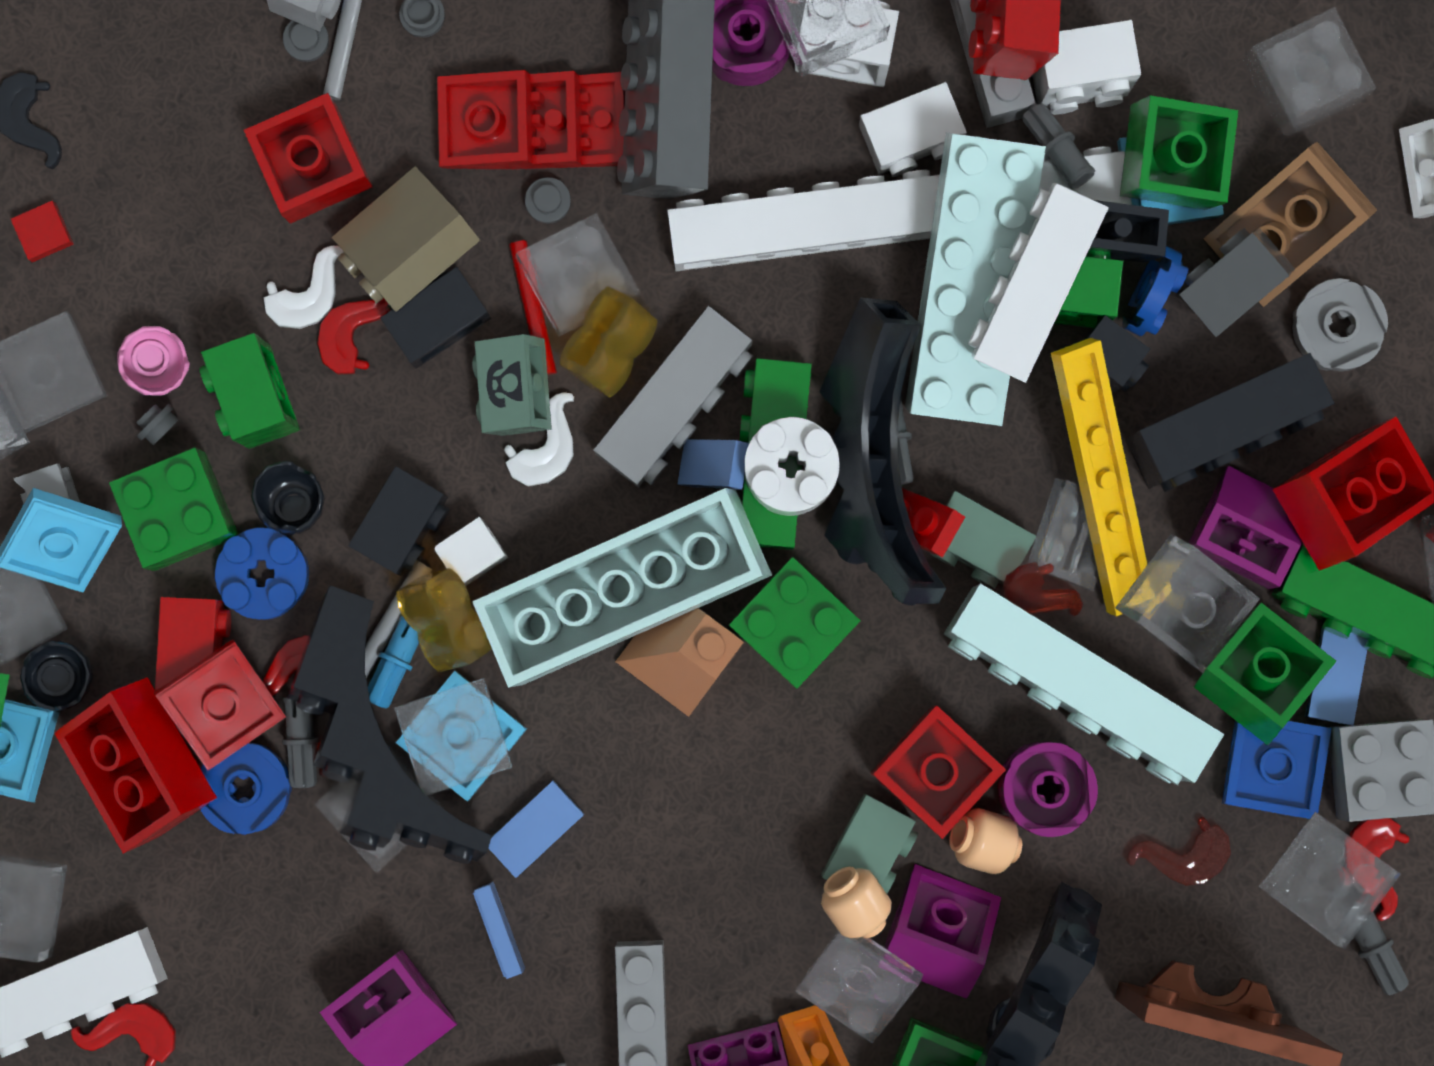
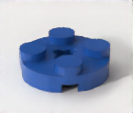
M1166 246L1165 257L1160 262L1155 260L1149 261L1128 303V306L1137 307L1133 319L1131 320L1124 316L1122 322L1123 329L1138 336H1143L1146 332L1153 335L1158 333L1167 315V310L1162 307L1170 291L1177 293L1188 274L1189 268L1183 266V262H1181V252Z
M253 528L226 541L216 562L215 581L223 602L230 609L247 618L269 620L287 613L288 610L300 601L308 586L309 566L302 550L287 535L270 528ZM259 561H266V567L274 570L275 573L274 578L266 579L265 587H258L257 580L250 578L251 569H256Z
M249 742L210 770H207L204 764L200 768L217 797L200 810L205 818L221 831L246 835L265 830L280 819L289 804L292 787L289 783L288 769L283 760L273 750L262 744ZM239 777L242 780H246L250 777L253 779L252 789L255 794L251 799L247 796L240 798V800L236 799L233 795L237 790L236 785L233 783L235 778Z

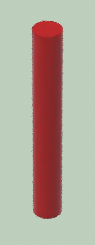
M526 240L510 243L509 247L530 336L545 339L547 375H553L557 371Z

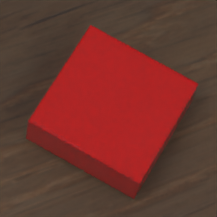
M54 201L47 202L11 218L27 259L32 263L74 245L58 206Z

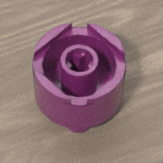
M715 0L712 71L720 80L738 86H754L772 79L782 71L790 54L793 32L792 17L786 3L783 0ZM744 28L749 29L750 34L753 36L752 40L743 41L742 36H740V30Z
M1034 742L1019 748L1007 758L1003 765L1006 770L998 779V796L1006 815L1020 828L1039 836L1058 837L1073 832L1091 814L1097 801L1098 785L1093 768L1080 753L1060 743ZM1045 776H1048L1049 782L1056 783L1058 787L1057 792L1050 793L1049 801L1045 800L1044 795L1037 794V785L1044 783Z

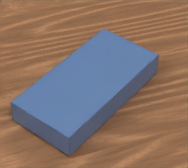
M688 439L683 447L677 484L696 488L742 489L745 477V455L749 443L737 440Z
M1323 628L1321 629L1318 647L1334 658L1336 663L1309 695L1305 717L1343 725H1354L1367 650L1364 648L1367 642L1366 639L1352 632L1349 638L1346 639Z
M553 780L491 838L488 848L511 874L517 878L585 814Z
M491 882L474 890L473 895L503 977L508 979L519 975L526 968L495 884Z

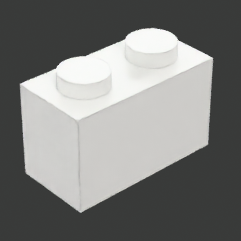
M946 82L863 114L859 121L860 130L878 174L890 171L892 177L913 170L917 167L916 160L931 154L934 160L942 159L946 133L966 135L967 133Z

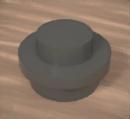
M404 0L399 11L400 21L409 34L419 38L430 37L442 28L445 21V9L440 0Z
M292 20L284 30L283 44L289 55L301 62H311L319 59L326 52L329 45V34L324 24L319 32Z
M549 177L541 178L532 183L528 188L525 196V205L529 214L536 221L551 224L560 221L567 215L571 206V197L567 187L561 181Z
M155 404L136 422L143 429L137 437L141 441L146 438L154 445L179 420L171 412L174 408L168 404L162 410Z

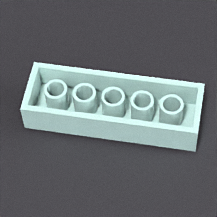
M946 133L918 323L921 326L914 343L905 408L910 414L1002 426L1010 375L973 359L971 355L975 348L968 345V342L979 319L987 322L995 304L988 302L999 276L1008 278L1015 261L1009 258V254L1019 233L1022 232L1028 235L1034 223L1035 217L1030 215L1029 212L1039 192L1046 146Z
M724 488L472 602L509 688L527 684L772 576L736 490Z
M981 583L971 588L944 632L945 636L952 639L948 646L950 649L970 661L973 659L977 660L978 656L991 664L988 669L990 674L1009 685H1017L1018 682H1021L1031 688L1027 694L1029 698L1049 710L1052 708L1057 710L1059 706L1070 713L1067 718L1069 723L1088 734L1093 733L1097 735L1100 731L1110 737L1106 743L1108 747L1128 759L1138 760L1139 757L1144 758L1149 762L1146 770L1169 784L1172 782L1178 785L1180 781L1195 783L1224 736L1222 732Z

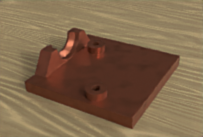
M1174 960L1144 987L1119 981L1115 1000L1144 1022L1311 1066H1340L1342 1052L1300 1028L1281 1023L1282 1014L1275 1012L1268 989L1262 983L1241 978L1237 987L1230 993L1223 996H1212L1203 992L1197 985L1194 977V965Z

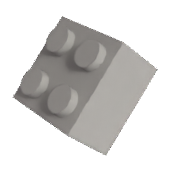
M1413 719L1327 727L1332 728L1329 751L1336 817L1338 820L1353 822L1434 814L1433 719Z

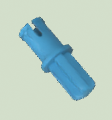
M399 617V622L385 652H379L378 657L382 659L368 686L370 703L381 708H388L406 670L411 671L413 668L409 664L427 627L413 620L410 621L406 617Z

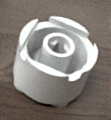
M798 417L777 419L764 425L750 441L745 455V480L754 498L767 510L785 516L801 515L818 507L830 495L839 473L838 451L830 434L816 423ZM788 456L797 457V464L803 465L805 469L797 471L795 478H787L786 470L778 468V463H785Z

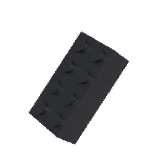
M1308 353L1139 430L1126 439V442L1148 489L1161 485L1163 491L1166 492L1198 477L1194 469L1201 465L1205 473H1208L1240 458L1237 451L1238 448L1244 446L1246 453L1249 454L1282 439L1283 437L1279 430L1284 427L1288 435H1291L1325 419L1321 410L1335 403L1311 353Z

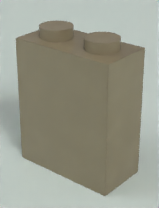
M416 166L332 236V239L344 251L337 259L354 278L363 273L365 277L358 282L376 304L384 298L395 312L480 241L458 211Z

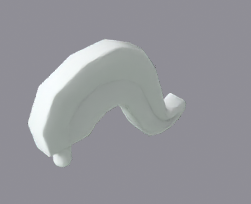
M329 246L317 253L313 264L311 286L307 291L295 293L285 289L278 292L275 283L268 282L266 287L269 296L264 297L266 314L279 327L302 329L319 323L333 307L336 295L334 263L337 257L344 251L339 246Z
M558 393L549 399L552 430H547L545 445L538 449H523L518 454L511 445L505 446L504 451L510 458L505 463L513 479L529 487L549 483L566 471L574 456L573 438L563 408L567 402L574 401L572 393Z

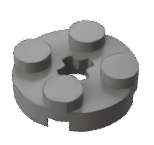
M1342 278L1327 280L1312 288L1303 296L1293 312L1292 330L1298 349L1303 356L1311 353L1317 367L1326 371H1349L1369 362L1380 350L1384 340V333L1387 332L1388 327L1387 312L1379 296L1365 285L1360 286L1355 282H1349L1348 279ZM1337 313L1340 319L1349 318L1351 325L1346 328L1347 337H1340L1338 333L1330 331L1329 325L1332 323V314Z

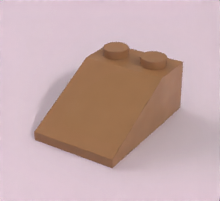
M1316 142L1210 232L1204 240L1222 259L1224 254L1219 248L1240 230L1245 228L1251 234L1259 227L1295 268L1289 277L1259 301L1264 307L1367 221L1377 209L1322 146Z

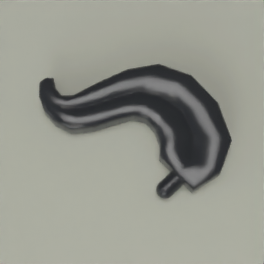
M23 72L16 73L4 79L0 86V132L16 144L45 152L48 155L45 166L49 169H54L62 158L60 141L49 132L33 125L29 120V111L33 104L38 101V91H48L50 84L48 82H38L36 75Z

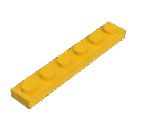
M1088 338L1052 352L1051 357L1106 612L1117 617L1155 601L1101 340Z

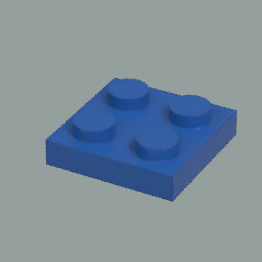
M1235 720L1222 804L1317 820L1332 728L1288 721L1272 742L1266 745Z

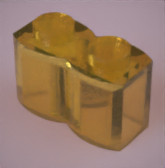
M607 286L590 304L585 316L584 325L566 343L560 358V365L586 386L610 398L625 384L631 373L634 358L645 350L653 338L657 327V319L630 296Z
M451 568L421 576L396 591L397 603L404 619L418 632L421 650L430 665L438 672L470 665L492 650L477 612L471 609L467 588L459 575Z

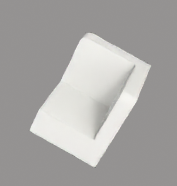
M478 517L435 546L436 553L457 585L462 588L509 558L481 517Z

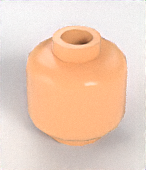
M974 808L968 811L952 828L950 833V847L954 851L958 862L968 868L989 874L1004 872L1011 863H1015L1018 860L1022 851V839L1019 836L1018 827L1015 822L1008 816L982 808Z
M854 867L842 868L827 879L824 884V893L822 894L821 901L822 908L841 935L848 938H871L880 933L886 925V919L890 914L892 904L891 899L870 870L855 869Z

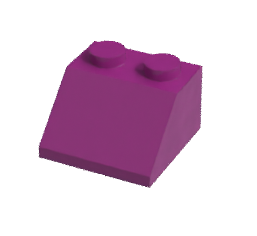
M915 864L889 930L879 965L967 999L985 966L1001 897Z

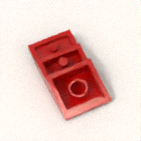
M526 70L438 76L439 167L449 169H540L618 166L619 158L623 155L624 136H621L619 132V118L622 110L625 108V90L621 87V72L578 75L575 71L529 74Z

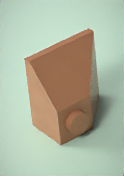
M697 608L635 635L615 662L689 717L744 642Z

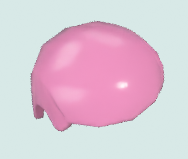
M142 326L125 336L117 352L118 370L122 379L130 388L142 395L163 396L181 385L189 370L190 362L182 340L175 333H171L168 329L161 326Z

